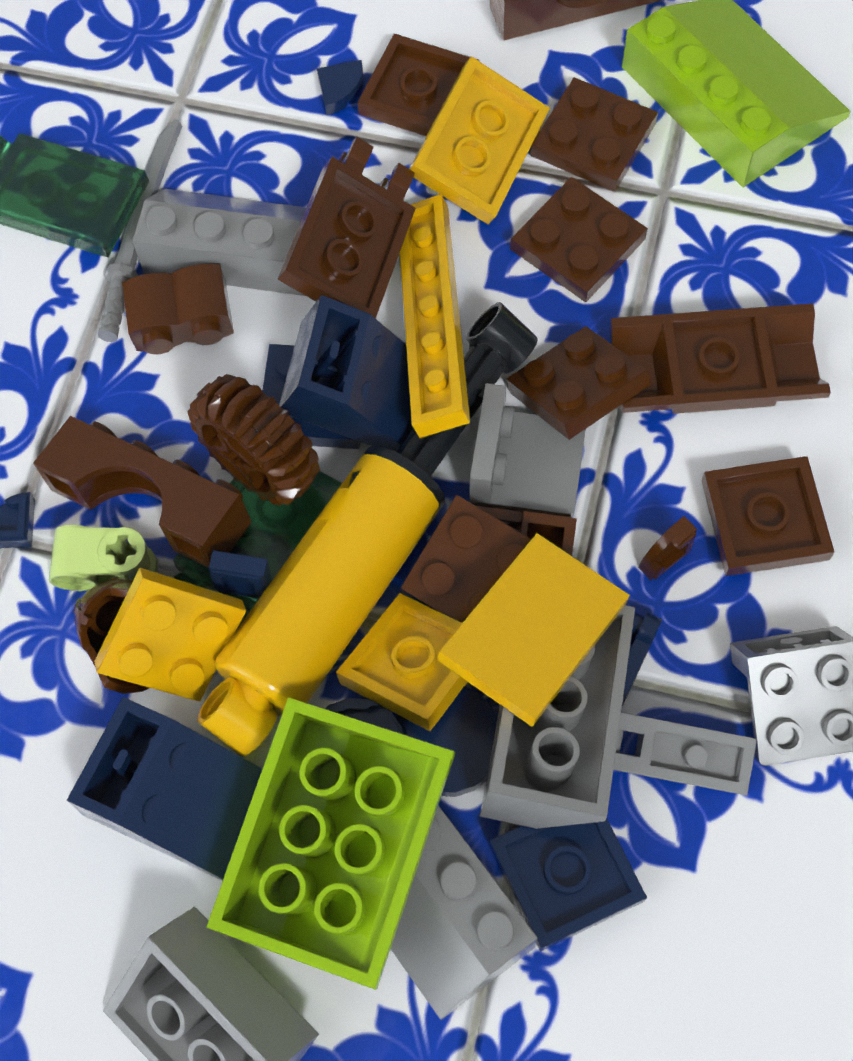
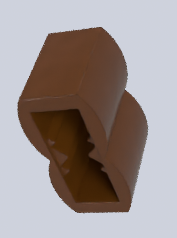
M220 264L192 265L181 268L173 273L144 274L122 282L128 333L136 351L155 355L164 354L184 342L212 345L234 333L227 284Z

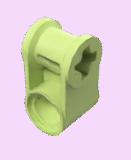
M63 525L55 530L48 579L49 583L55 587L71 591H88L113 578L133 581L139 568L156 573L158 571V560L153 551L147 547L141 534L132 528H96L82 525Z

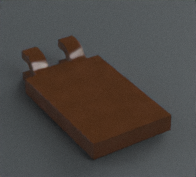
M356 137L348 153L343 152L339 160L332 156L323 166L277 280L315 302L323 295L369 313L376 319L416 209L404 201L415 172L398 163L394 167L390 179L385 177L380 182V185L376 184L362 175L374 147L361 138Z

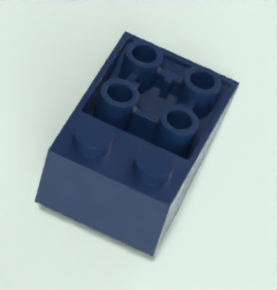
M321 295L300 323L279 406L284 410H288L289 416L370 446H381L397 452L413 429L406 343L371 314Z
M122 697L66 801L81 815L223 881L263 768L178 721Z

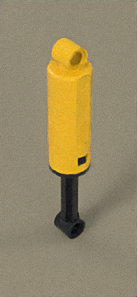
M502 302L489 307L474 322L466 336V340L470 343L469 350L464 356L470 420L483 402L485 384H495L502 374L514 371L528 358L537 345V336ZM467 424L419 438L413 428L397 452L381 446H370L365 450L238 627L234 636L216 658V669L225 680L211 692L200 708L197 722L238 754L246 756L261 745L269 735L277 716H282L288 697L304 703L310 701L445 504V495L431 476Z

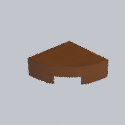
M683 516L656 541L643 557L638 568L650 581L652 579L656 580L691 551L697 528Z

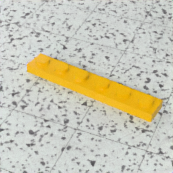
M442 194L410 204L416 209L400 250L412 426L419 438L470 423L449 208Z

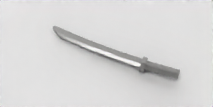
M178 119L172 121L157 140L139 187L116 263L110 264L106 270L105 280L109 283V291L106 297L107 302L104 305V315H102L100 322L101 327H99L98 337L106 342H115L118 339L119 325H121L122 313L125 307L122 282L138 276L134 270L138 256L132 240L144 200L158 193L165 170L182 129Z

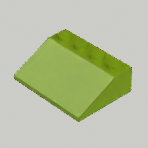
M698 0L664 6L627 29L622 68L742 188L847 119L851 111L733 0Z
M288 697L206 928L377 990L455 752Z

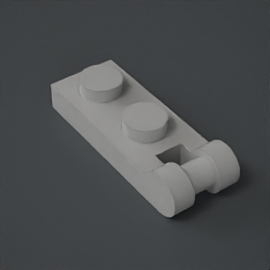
M621 712L613 770L747 795L757 739ZM624 731L638 733L635 756L620 753Z

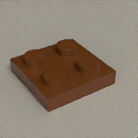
M394 33L358 101L359 115L427 136L462 68L470 57Z
M574 77L533 141L531 156L616 192L656 125L658 112Z
M571 176L511 238L510 250L586 303L646 239L648 228Z
M586 326L506 378L510 394L569 440L651 385L647 368Z
M808 456L704 472L701 481L725 576L828 561L832 558L835 551Z
M456 495L401 586V589L442 614L463 623L531 539Z

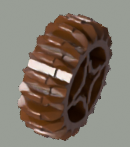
M225 374L223 377L218 376L211 384L208 382L196 394L198 397L189 404L190 409L187 413L191 421L192 430L198 435V441L209 451V456L214 458L221 465V469L226 470L235 482L245 486L249 493H256L263 501H270L272 504L281 506L282 504L289 505L296 497L300 498L313 483V479L320 471L318 454L312 448L311 439L301 431V425L289 416L288 410L282 409L276 403L274 397H268L257 385L251 386L245 378H236L233 375Z

